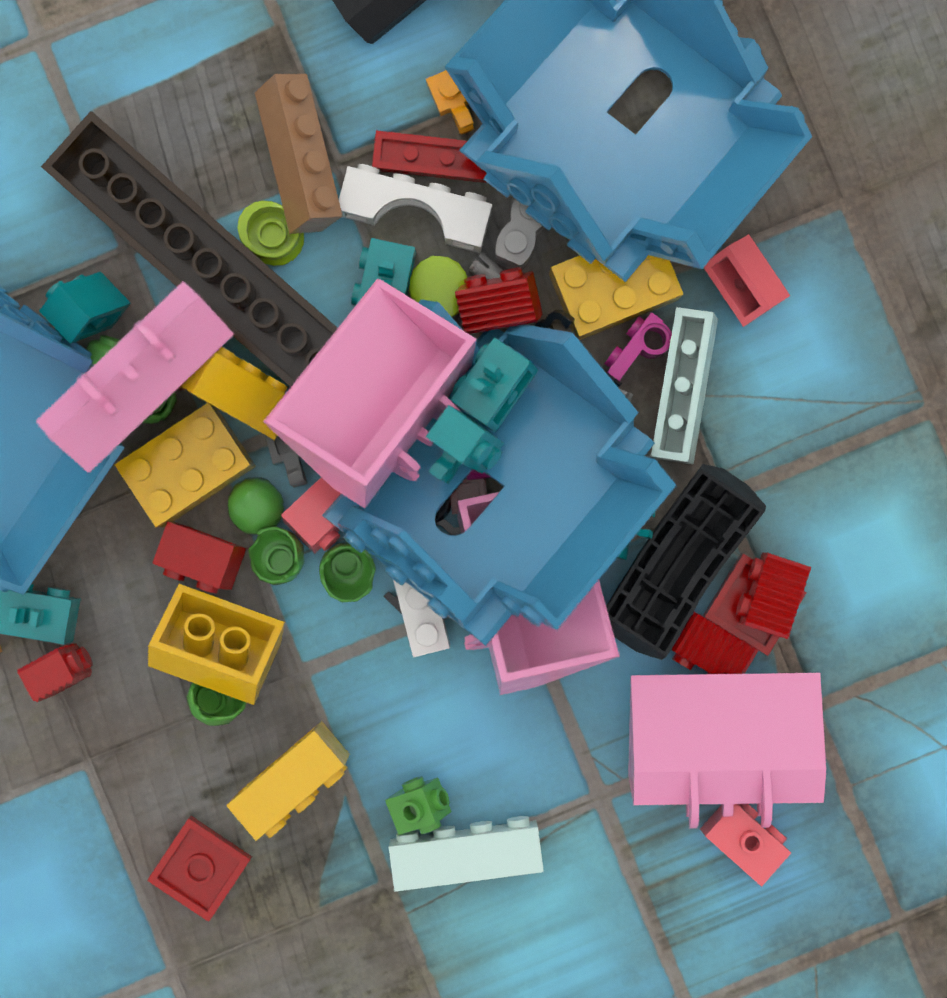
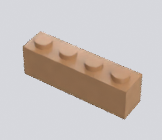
M274 74L255 92L289 234L322 232L343 217L308 76L307 74Z

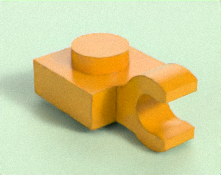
M447 70L426 78V84L440 116L451 112L460 135L473 131L474 122L466 107L469 103Z

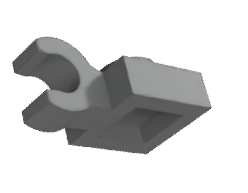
M265 435L272 463L274 465L285 464L290 486L295 488L308 484L300 461L301 457L278 435L275 440Z

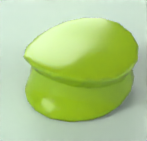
M262 200L246 207L239 216L237 229L241 242L265 264L272 266L285 265L293 261L301 253L304 245V233L289 234L283 205L273 201Z
M431 256L422 260L413 269L410 277L409 292L411 299L418 303L421 299L439 302L449 315L454 317L460 313L455 291L465 284L466 272L458 262L449 257Z

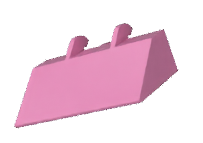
M377 279L263 422L332 488L363 508H366L392 472L410 481H416L420 476L417 473L421 468L420 465L407 452L417 439L427 446L431 447L433 445V442L426 437L429 431L425 427L432 418L438 420L448 405L460 411L448 397L452 393L457 381L472 366L476 338L381 279Z
M184 281L142 321L139 320L133 325L134 328L86 374H82L77 378V382L36 420L49 439L88 473L234 335L205 301Z
M499 492L457 501L458 522L461 534L474 523ZM599 580L558 630L543 623L536 627L522 614L518 617L512 614L486 646L471 634L464 637L466 650L489 647L500 695L538 687L620 657Z
M820 673L631 675L628 777L633 805H686L689 829H697L699 823V804H722L723 817L733 816V804H757L758 816H761V828H769L772 822L773 803H824L826 755Z

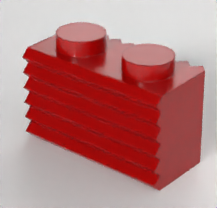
M517 267L501 271L499 278L487 279L485 274H480L464 279L465 284L455 291L464 331L468 334L537 322L543 315L534 272H522V268Z
M762 552L760 559L755 557L748 573V579L753 580L749 594L743 593L741 595L736 614L741 616L739 623L788 639L811 567L766 552Z
M694 611L671 648L675 652L672 660L689 670H692L694 665H697L707 671V674H745L759 651Z
M76 643L54 649L19 668L17 672L32 701L39 702L57 695L59 692L90 677L92 673L90 667L93 666V662L84 647L79 648Z

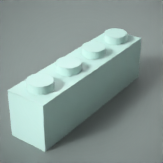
M676 307L653 440L655 444L652 446L651 456L656 459L694 464L718 318L714 312Z
M528 816L512 817L507 819V824L492 826V821H479L470 824V829L455 831V826H442L433 830V834L418 835V831H411L401 835L397 833L396 839H390L389 843L394 892L544 872L537 820L529 821Z

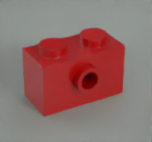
M167 521L152 564L164 568L163 575L179 581H184L185 577L197 580V588L217 594L218 589L232 590L247 548L189 526Z

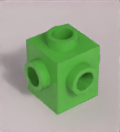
M419 776L402 784L403 789L385 800L398 835L419 829L421 834L431 832L441 827L440 820L452 812L449 806V796L441 786L438 777L424 781L423 777Z

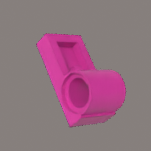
M651 312L645 320L639 316L626 333V335L631 337L629 343L623 350L617 346L604 363L609 367L607 375L612 381L615 379L620 381L639 354L648 359H655L669 349L672 335L671 330L654 313ZM655 331L660 334L663 340L660 349L653 350L646 346L644 342L646 332Z

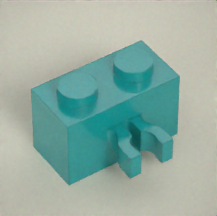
M371 238L369 248H362L359 269H364L361 284L355 283L351 305H357L377 279H381L407 296L417 254L415 247Z
M100 271L88 276L81 274L74 280L66 283L59 281L47 291L45 296L48 299L39 312L63 336L62 341L66 339L72 344L112 328L130 306L131 302Z
M494 337L490 344L483 345L475 357L476 364L469 374L463 375L457 381L453 388L454 395L450 400L463 411L496 432L539 370L531 361Z
M448 405L426 435L429 440L444 450L442 456L433 464L428 472L447 484L455 476L461 464L483 474L485 469H491L500 459L502 454L500 449L504 442L467 415Z
M32 583L24 595L8 590V592L0 591V634L63 645L74 641L81 598L70 597L71 590L48 587L47 592L33 590L34 584Z

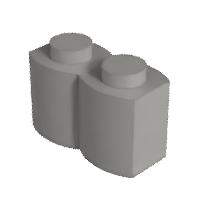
M516 199L512 205L510 222L504 226L498 236L495 262L509 269L521 267L523 270L532 258L536 237L541 234L544 227L525 213L529 206L523 205Z

